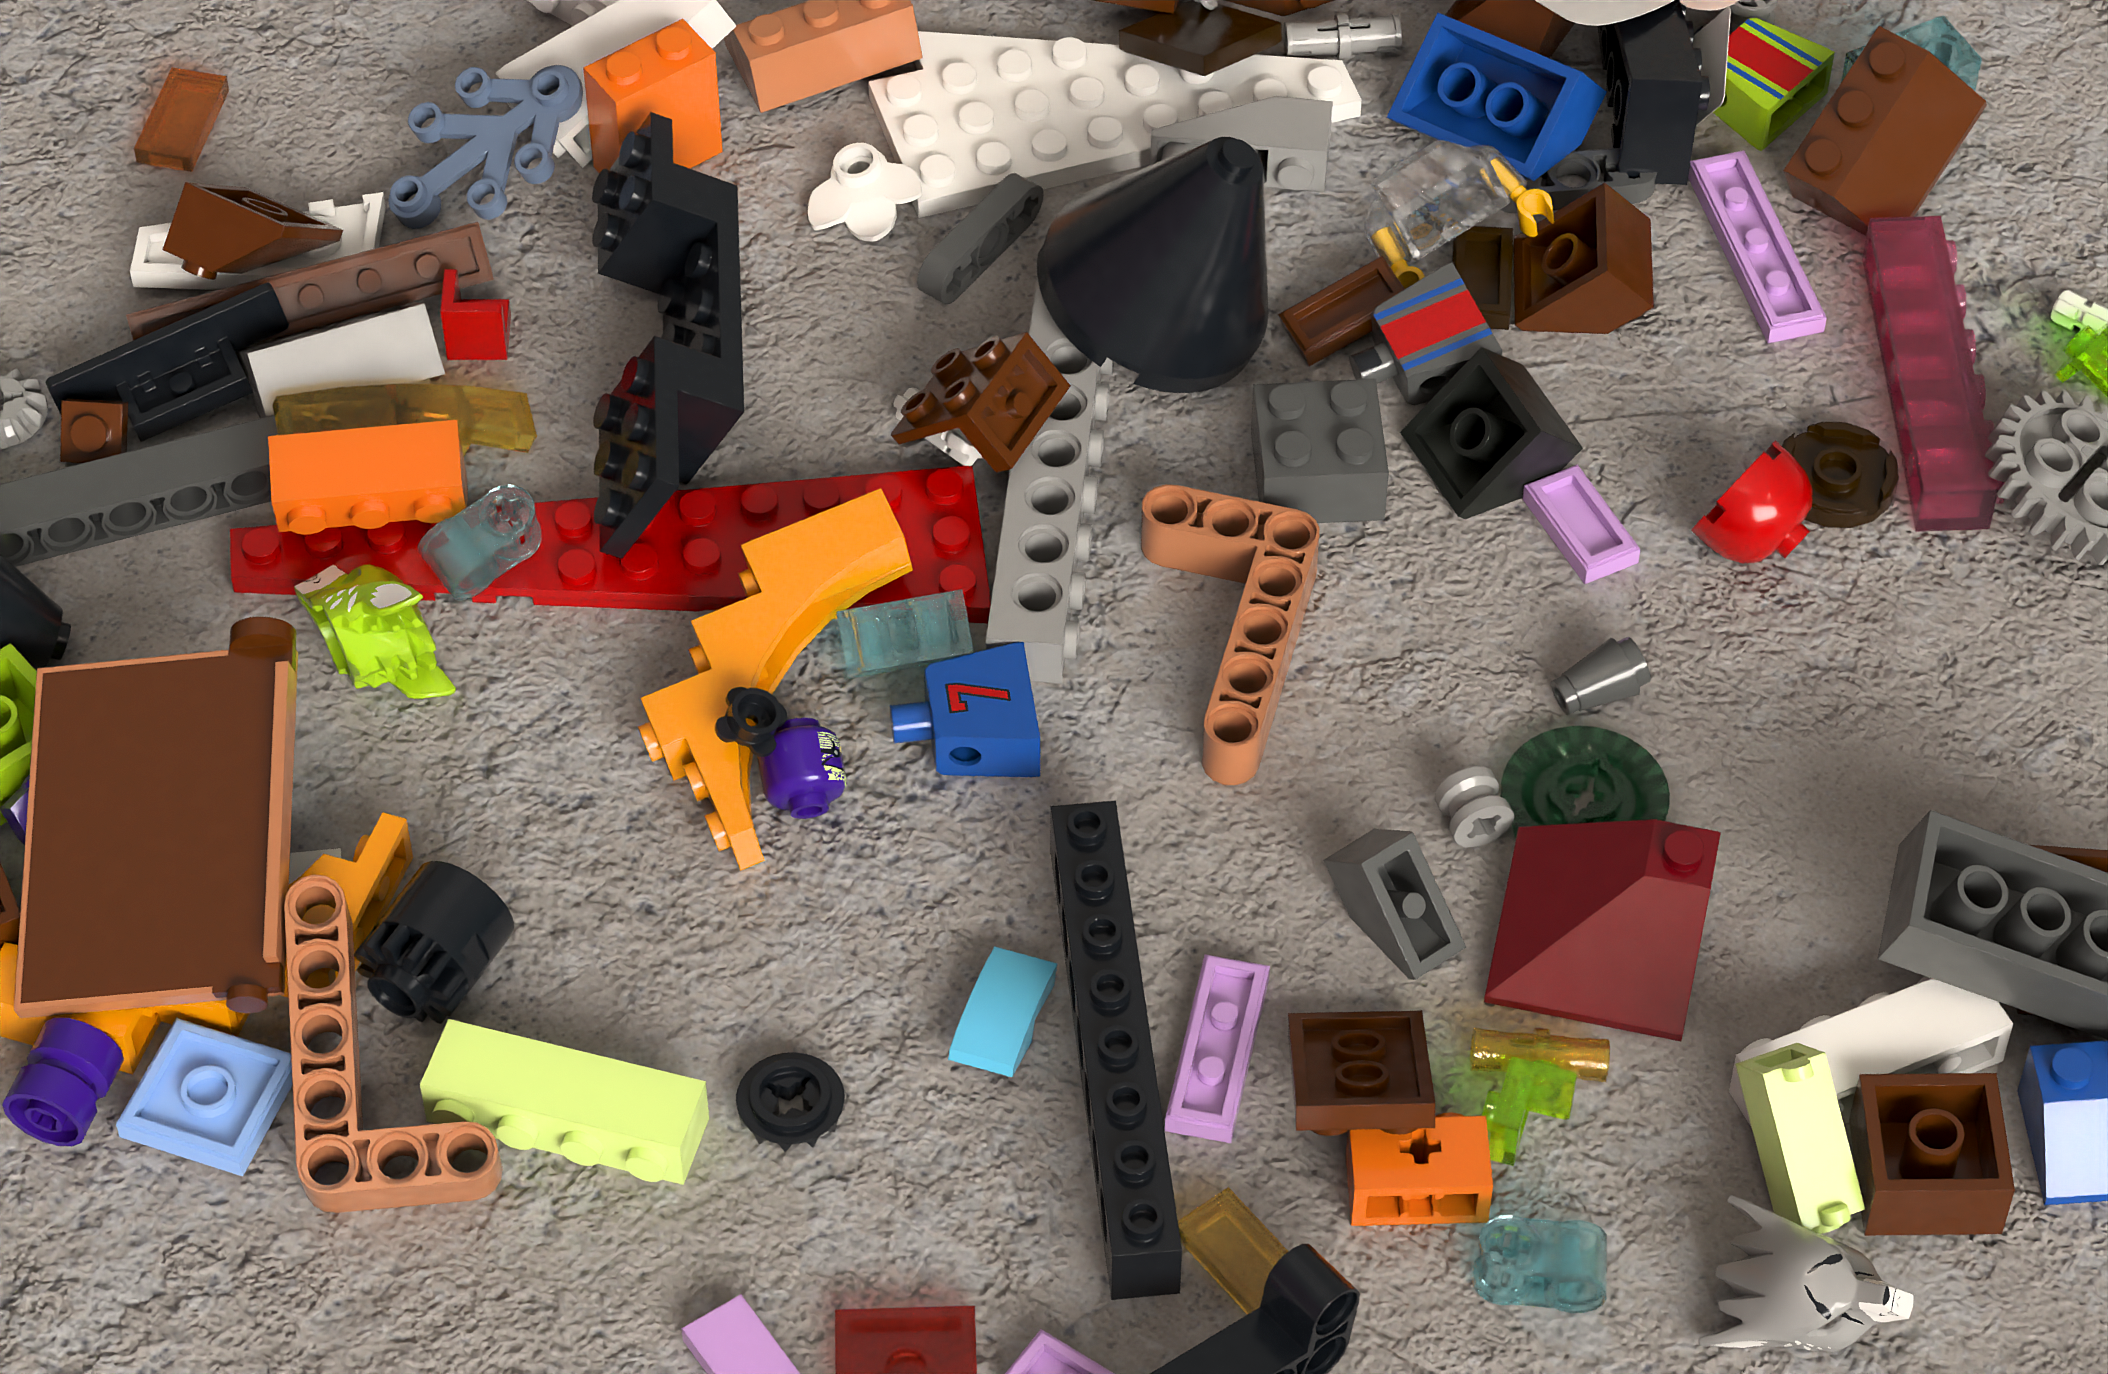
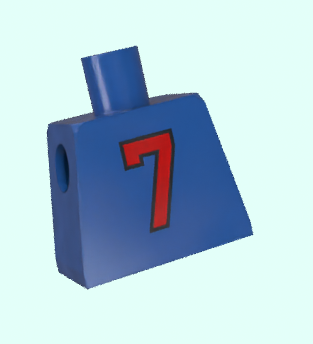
M1024 642L1011 643L929 664L924 669L925 701L890 705V721L894 744L931 740L935 769L942 775L1040 776V732Z

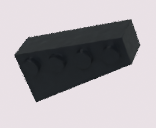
M1674 0L1663 7L1632 19L1597 26L1603 70H1607V106L1613 107L1615 124H1612L1611 128L1613 148H1620L1616 172L1627 173L1628 177L1632 179L1639 178L1640 173L1657 172L1655 184L1687 185L1698 111H1707L1709 104V77L1701 76L1702 55L1700 48H1693V22L1685 20L1686 6L1682 5L1679 0Z

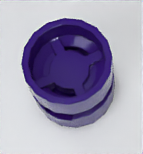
M53 1018L46 1021L27 1056L28 1065L21 1067L2 1106L5 1115L10 1121L26 1134L56 1146L72 1147L82 1143L98 1112L95 1103L97 1099L106 1096L124 1061L122 1050L115 1041L100 1029L71 1018Z

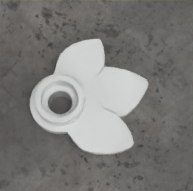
M853 143L847 145L834 157L831 178L820 184L811 193L808 202L810 225L817 231L845 222L849 232L858 239L878 241L886 236L894 227L897 218L896 204L911 202L922 196L920 179L910 166L888 163L885 156L870 144Z

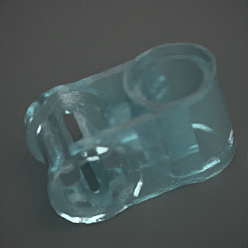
M515 485L498 486L491 489L485 496L455 516L447 518L431 528L421 539L418 545V553L456 600L470 599L486 589L496 578L523 560L531 557L538 550L542 541V530L536 518L535 503L531 495L521 487ZM498 503H500L502 508L500 512H497L496 508ZM524 535L525 542L521 544L520 537Z
M1514 1215L1497 1216L1483 1226L1478 1242L1480 1255L1474 1262L1471 1278L1477 1293L1488 1302L1498 1305L1554 1308L1568 1313L1593 1311L1605 1303L1607 1299V1234L1601 1227L1581 1220L1562 1222L1522 1218ZM1507 1233L1511 1234L1509 1248L1502 1247ZM1504 1272L1510 1273L1509 1282L1506 1287L1501 1286Z

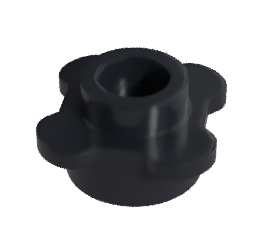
M744 687L731 689L726 696V703L728 705L726 714L715 723L716 735L724 742L735 741L742 746L749 747L751 752L758 757L771 755L777 745L774 739L778 727L783 726L787 720L786 709L772 694L758 688L747 689ZM746 718L753 720L756 725H748Z

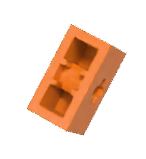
M1453 1112L1442 1113L1435 1116V1128H1418L1414 1132L1400 1135L1386 1133L1380 1129L1348 1130L1346 1168L1351 1226L1488 1223L1493 1179L1486 1116H1464Z

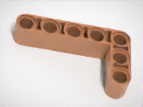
M1165 484L1147 492L1142 500L1141 550L1144 556L1150 562L1162 567L1246 584L1204 717L1202 758L1204 771L1213 781L1223 785H1238L1253 778L1260 766L1317 575L1319 526L1311 515L1297 509L1179 485Z
M310 875L299 879L286 894L284 911L296 1167L307 1198L315 1207L324 1212L340 1213L474 1201L487 1197L500 1183L503 1167L495 1137L488 1128L481 1124L464 1121L363 1130L352 919L343 889L335 880L323 875ZM329 905L335 909L332 917L324 923L316 925L302 921L306 911L314 906ZM330 968L339 972L336 980L328 987L317 989L305 985L308 976L315 970ZM334 1032L342 1036L339 1045L331 1052L321 1054L314 1053L308 1049L310 1042L318 1034ZM332 1096L339 1097L345 1101L342 1111L335 1117L319 1119L311 1115L314 1105L322 1098ZM470 1149L479 1150L487 1155L484 1165L477 1171L463 1173L452 1167L456 1156L463 1151ZM410 1156L418 1161L416 1169L408 1177L392 1179L383 1174L386 1164L395 1157ZM341 1162L349 1167L344 1179L336 1184L321 1185L314 1181L318 1169L326 1163Z

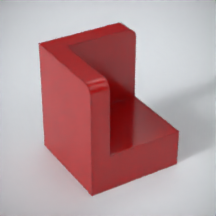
M445 269L440 313L447 360H507L511 324L509 299H461L457 269Z

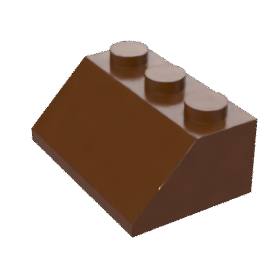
M1878 26L1783 170L1792 197L1876 242L1893 249L1986 108V100L1930 51Z

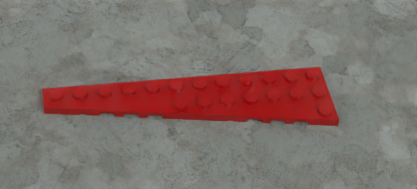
M973 465L676 490L623 558L600 552L599 524L594 522V510L598 497L467 508V515L453 516L440 523H425L419 520L388 522L386 525L375 529H363L353 525L325 528L321 532L308 535L297 534L292 531L279 532L277 525L230 529L231 581L234 593L296 595L294 586L308 580L332 565L337 566L338 569L349 575L355 568L364 564H371L394 574L404 584L418 591L423 596L421 600L435 601L436 593L471 594L472 602L496 603L497 596L533 597L534 605L694 612L703 610L716 611L747 598L738 573L748 569L741 544L881 488L904 535L913 571L869 592L846 610H851L852 618L876 619L877 611L913 613V621L988 624L991 606Z

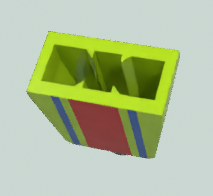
M1759 18L1747 19L1729 35L1725 97L1722 105L1713 113L1753 147L1762 151L1828 93L1835 52ZM1701 26L1699 29H1697L1694 35L1697 34L1705 26Z

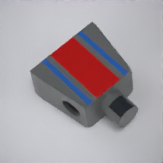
M1450 262L1378 305L1371 313L1372 337L1375 345L1350 355L1349 361L1356 380L1376 379L1378 384L1393 377L1405 401L1411 405H1418L1429 402L1481 347L1499 355H1502V349L1453 262Z

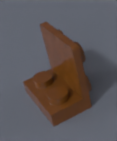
M1027 332L1000 339L998 336L991 337L978 347L964 351L955 348L942 355L932 366L931 373L933 377L925 388L913 395L903 405L901 409L903 418L894 428L891 436L900 445L959 428L996 473L1009 470L1014 467L1071 385Z

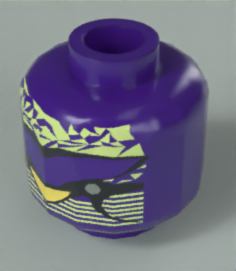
M813 718L786 720L783 726L777 728L774 735L777 744L774 752L766 757L757 756L764 796L773 807L790 810V815L793 818L808 819L820 816L829 810L828 804L840 797L847 786L839 739L835 732L821 726L819 721Z

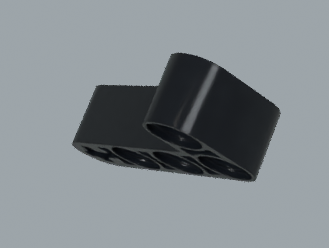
M1301 1244L1287 1252L1270 1271L1265 1283L1261 1305L1258 1309L1150 1374H1327L1340 1361L1347 1349L1360 1300V1292L1310 1244Z

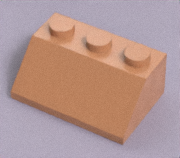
M808 0L738 24L724 37L725 45L760 113L923 58L914 8L910 0Z

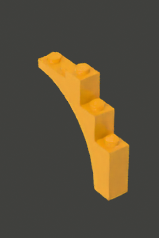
M881 488L741 544L748 569L738 573L747 598L691 620L699 645L688 649L698 675L640 698L649 722L638 726L651 761L654 762L664 758L673 781L686 776L697 802L709 797L714 812L704 815L712 838L719 852L729 847L731 848L740 871L765 861L752 821L750 771L753 753L749 747L742 746L735 741L727 743L719 739L715 733V723L726 714L728 709L726 696L731 689L736 687L758 688L773 694L798 654L832 619L869 592L913 571L904 535ZM746 718L748 725H756L753 720Z

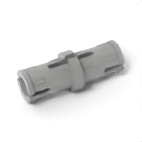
M1336 14L1334 20L1284 22L1283 41L1285 57L1336 55L1337 60L1350 59L1351 54L1363 52L1401 51L1402 29L1399 15L1349 19L1348 14Z

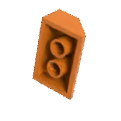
M457 420L268 436L271 501L279 532L292 531L297 534L308 535L321 532L325 528L353 525L363 529H375L386 525L388 522L419 520L425 523H440L453 516L467 515L468 483Z

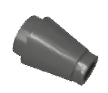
M1625 637L1619 641L1609 638L1582 660L1562 673L1560 677L1552 680L1551 688L1563 712L1566 715H1570L1576 711L1639 695L1640 687L1649 683L1651 676L1640 649L1630 637Z

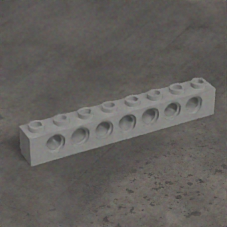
M1037 277L1029 335L1071 387L1009 472L986 634V650L1011 643L1024 642L1030 681L1062 684L1065 659H1077L1080 622L1070 621L1072 609L1083 610L1086 573L1076 571L1078 561L1089 562L1092 524H1083L1084 513L1095 514L1098 477L1089 476L1090 466L1101 467L1104 430H1095L1096 420L1107 421L1110 384H1101L1102 374L1113 375L1114 361L1106 358L1100 367L1087 358L1067 339L1053 320L1044 303Z

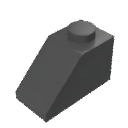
M1374 828L1323 860L1350 918L1408 979H1418L1466 948L1412 831Z

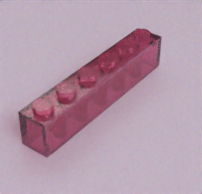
M1941 216L1870 218L1862 261L1916 532L1990 529L1995 504H2003L2004 502L2003 498L1997 496V492L2005 482L1988 476V472L1994 464L1985 457V453L1992 445L1988 440V436L1995 427L1992 420H1984L1982 410L1986 400L1985 381L1982 374H1974L1973 370L1976 357V340L1973 329H1965L1966 292L1964 285L1955 284L1954 280L1957 267L1954 240H1946Z

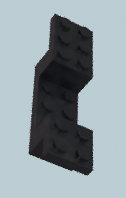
M650 112L637 132L631 131L627 134L622 143L619 157L609 170L603 169L599 173L592 192V200L598 207V221L592 237L593 246L598 248V274L660 294L657 307L658 312L663 314V334L661 338L654 336L639 357L633 356L630 358L623 371L621 381L611 394L605 393L600 398L593 418L594 427L599 429V449L594 461V474L599 477V497L595 505L594 522L599 524L600 552L623 558L679 487V482L688 484L744 413L738 186L673 163L672 119Z

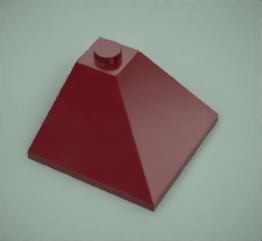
M1657 819L1518 827L1484 1002L1681 1042L1721 832Z

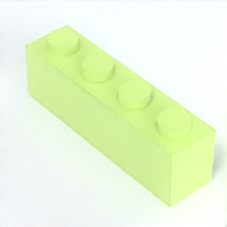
M451 1019L447 1020L420 1083L426 1122L434 1124L464 1121L476 1122L488 1128L495 1139H499L512 1148L519 1150L536 1148L564 1155L570 1161L584 1166L601 1164L629 1171L635 1177L649 1182L665 1180L684 1185L709 1121L706 1081Z

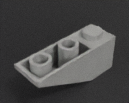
M1273 96L1152 129L1150 165L1218 137H1233L1248 143L1259 155L1263 164L1264 187L1324 192L1331 142L1333 101Z

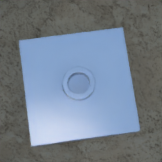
M176 1017L116 1123L119 1137L243 1176L293 1085L291 1053Z

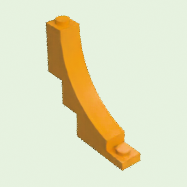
M382 812L371 835L365 834L359 840L353 862L323 854L300 877L289 884L290 889L299 879L310 875L327 876L338 883L343 889L353 923L354 953L386 912L413 859L407 819ZM329 905L314 906L306 911L302 921L316 925L324 923L332 917L335 909ZM4 942L0 949L1 1037L33 1046L46 1021L53 1018L79 1020L100 1029L115 1041L122 1050L124 1057L119 1071L132 1075L161 1022L172 1025L177 1017L238 1037L250 1014L232 1011L226 1006V1000L19 1018L14 1011L18 945ZM287 954L284 995H281L284 997H288ZM354 956L356 971L360 961ZM330 968L315 970L308 976L305 985L317 989L328 987L336 980L339 972Z

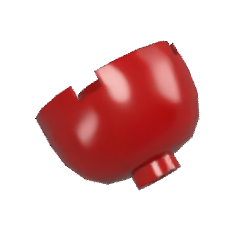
M1775 440L1766 452L1764 451L1716 502L1717 505L1706 516L1704 515L1691 531L1709 548L1728 560L1742 564L1757 563L1770 556L1775 550L1785 559L1810 532L1802 524L1812 507L1813 489L1807 473L1797 460Z

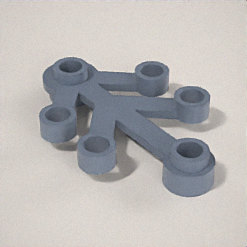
M552 65L539 70L530 80L490 79L483 69L471 67L462 71L455 81L456 92L467 106L480 108L489 102L515 103L518 105L503 116L443 114L440 108L431 102L421 103L414 107L409 114L408 125L420 141L434 143L441 138L471 140L422 177L404 176L392 185L389 195V207L404 226L411 229H419L431 224L441 210L439 194L485 159L486 163L482 179L473 183L469 188L467 202L476 215L482 219L490 220L500 216L507 207V196L504 192L517 137L533 123L531 143L524 145L518 150L514 158V164L523 179L528 183L540 184L548 180L555 169L552 153L559 123L572 118L579 111L582 104L583 85L577 74L569 67ZM482 82L481 87L477 91L468 93L472 85ZM558 88L553 94L548 95L549 92ZM435 118L430 126L421 128L427 119ZM542 158L537 167L527 169L532 160ZM416 194V196L413 199H411L410 201H406L409 197ZM494 194L490 202L480 205L481 200L486 195Z

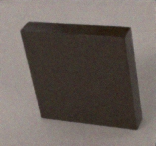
M1194 0L1177 5L1174 14L1161 12L1119 30L1120 50L1201 76H1207L1273 47L1282 41V24L1279 21L1218 4L1213 10H1209Z

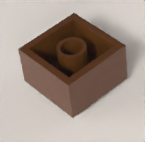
M1997 1073L1859 1074L1849 1124L1856 1175L1865 1210L1861 1211L1864 1236L2002 1234L2015 1187Z

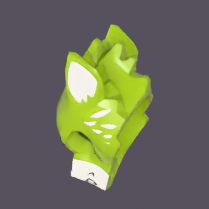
M364 564L352 570L348 575L338 569L337 566L332 565L308 580L294 586L300 603L319 628L338 674H348L356 689L366 686L376 688L383 683L389 682L408 698L412 699L450 696L455 693V686L446 674L436 666L437 661L434 654L436 645L417 604L423 599V596L413 587L404 584L401 579L391 572L371 564Z

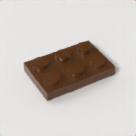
M1422 1010L1288 1013V1040L1296 1131L1311 1130L1319 1135L1335 1136L1343 1134L1348 1130L1380 1129L1386 1133L1400 1135L1414 1132L1418 1128H1435V1097Z

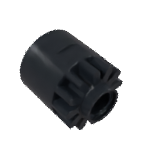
M441 861L426 862L416 871L354 953V956L362 962L357 971L362 976L369 978L367 986L370 993L390 1012L404 1018H415L420 1022H423L429 1015L436 1023L442 1024L447 1016L452 1015L513 934V917L497 893L475 875L450 863Z

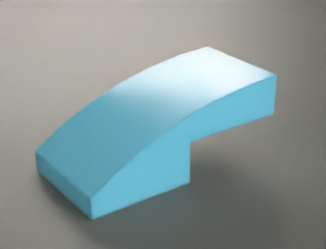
M994 946L966 1004L949 1049L948 1060L1013 1077L1032 1043L1035 1019L1055 985L1058 963Z

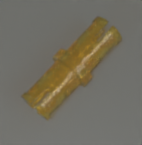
M1473 1028L1470 1046V1071H1496L1529 1075L1530 1081L1545 1082L1546 1077H1566L1606 1082V1076H1608L1610 1060L1609 1039H1582L1550 1035L1549 1029L1534 1028L1533 1033H1511Z

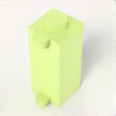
M1794 1043L1736 1063L1774 1213L1822 1234L1838 1229L1851 1220V1214L1865 1210L1825 1052L1800 1043Z

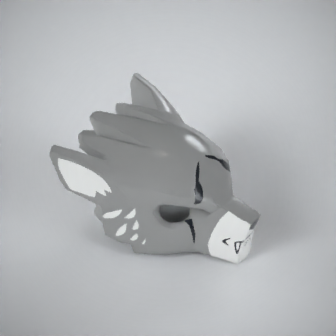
M1730 1195L1727 1202L1762 1228L1759 1231L1736 1235L1730 1242L1731 1245L1742 1249L1748 1256L1731 1263L1717 1265L1715 1276L1730 1285L1737 1297L1718 1301L1720 1311L1742 1321V1324L1699 1337V1346L1723 1348L1795 1347L1814 1352L1827 1351L1833 1353L1851 1345L1873 1325L1909 1319L1913 1308V1294L1882 1281L1873 1264L1862 1252L1798 1225L1753 1203ZM1841 1315L1840 1319L1832 1327L1817 1329Z

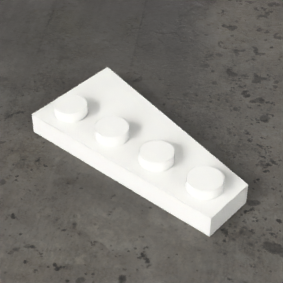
M383 192L362 195L363 203L334 207L333 199L308 203L309 211L303 213L343 230L339 242L242 274L218 272L215 280L199 277L181 268L183 259L162 250L171 223L139 227L130 268L133 287L219 290L378 248L386 209Z

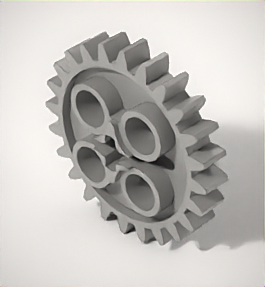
M2042 390L2035 400L2028 395H2024L2017 405L2011 404L1997 422V426L1988 436V440L1992 445L1986 451L1985 457L1995 463L1988 472V476L2005 482L1997 492V496L2003 499L2015 500L2017 506L2011 515L2014 518L2028 516L2033 521L2029 531L2033 536L2044 530L2051 534L2050 542L2052 549L2057 550L2065 542L2071 545L2075 559L2080 560L2088 550L2091 551L2098 565H2104L2108 560V407L2102 413L2095 411L2093 402L2088 396H2085L2079 405H2075L2067 391H2062L2056 400L2046 390ZM2097 453L2104 454L2106 456L2104 462L2090 475L2077 493L2068 502L2061 501L2059 499L2060 494L2075 480L2088 462Z

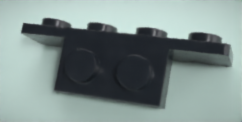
M264 283L51 376L45 383L60 414L61 402L65 399L128 402V416L140 442L253 393L235 352L288 329L289 323L272 285Z

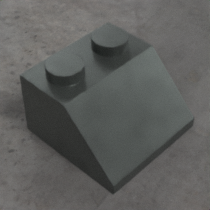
M1483 347L1471 357L1400 432L1457 516L1463 519L1471 518L1523 498L1524 485L1561 471L1583 449L1525 366Z

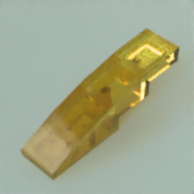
M403 383L337 387L276 396L272 404L278 435L457 420L463 457L471 444L528 453L537 437L527 393L467 385Z

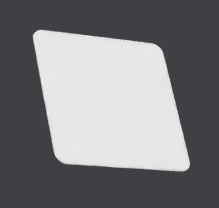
M1729 6L1694 35L1693 48H1700L1702 55L1701 76H1708L1710 83L1707 111H1698L1696 126L1720 107L1724 101L1731 14Z

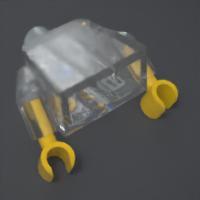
M1439 140L1431 143L1409 158L1395 162L1388 171L1372 181L1371 186L1377 199L1369 206L1364 222V232L1376 257L1383 256L1406 289L1425 277L1419 268L1408 265L1411 258L1415 262L1510 204L1512 200L1517 205L1520 230L1527 236L1535 237L1538 235L1537 225L1532 215H1544L1553 224L1552 200L1544 190H1527V180L1496 148L1490 145L1463 146Z

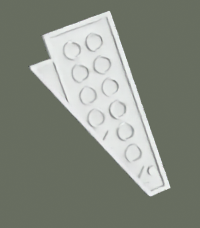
M918 31L923 58L914 61L917 71L868 82L870 102L897 164H906L913 168L920 179L922 196L912 201L918 218L978 205L1011 173H1017L1041 186L1043 189L1150 165L1152 129L1273 96L1333 101L1332 123L1359 117L1361 115L1362 101L1342 60L1254 54L1207 76H1201L1126 53L1124 50L1119 49V45L1084 43L1073 37H1066L1055 41Z

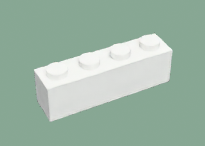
M1924 976L1913 986L1892 994L1886 992L1877 993L1864 1000L1857 1008L1834 1017L1828 1015L1818 1016L1804 1024L1800 1030L1775 1040L1764 1038L1749 1044L1741 1053L1736 1054L1729 1093L1751 1126L1735 1064L1794 1043H1800L1825 1052L1843 1124L1849 1123L1859 1074L1975 1073L2004 1060L2013 1022L1998 1001Z

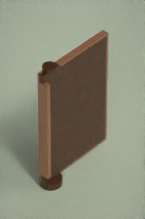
M250 617L239 620L230 629L229 650L37 668L14 1011L19 1018L226 1000V1006L232 1011L256 1013L267 1008L268 996L284 995L286 966L284 904L286 894L289 891L298 669L297 633L291 624L272 617Z

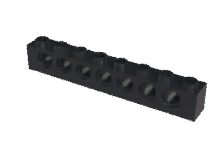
M1116 800L1050 806V854L1111 1300L1180 1294L1182 1247Z

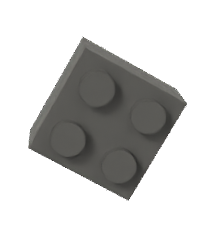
M1376 379L1253 384L1251 438L1259 502L1306 512L1317 523L1385 520L1389 470Z

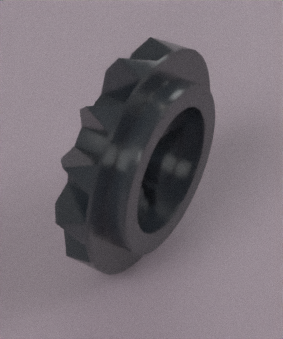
M788 1052L769 1056L756 1063L745 1073L737 1089L736 1106L741 1127H747L754 1134L759 1145L765 1141L777 1143L786 1153L792 1144L806 1142L814 1148L821 1135L827 1131L835 1132L838 1119L842 1111L845 1110V1094L840 1077L826 1062L812 1055ZM803 1092V1111L791 1108L785 1114L781 1113L779 1115V1097L790 1101L797 1094L801 1095Z

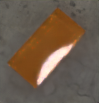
M172 67L134 147L136 162L192 172L229 92L227 76Z

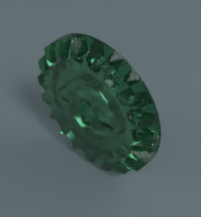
M1593 726L1561 727L1531 738L1512 755L1505 767L1501 780L1500 797L1507 800L1514 813L1512 827L1515 838L1517 837L1518 827L1650 819L1666 821L1670 804L1667 779L1654 757L1632 739L1617 732ZM1595 778L1592 792L1594 794V801H1590L1586 808L1579 810L1578 815L1575 816V798H1579L1583 791H1587L1591 779Z

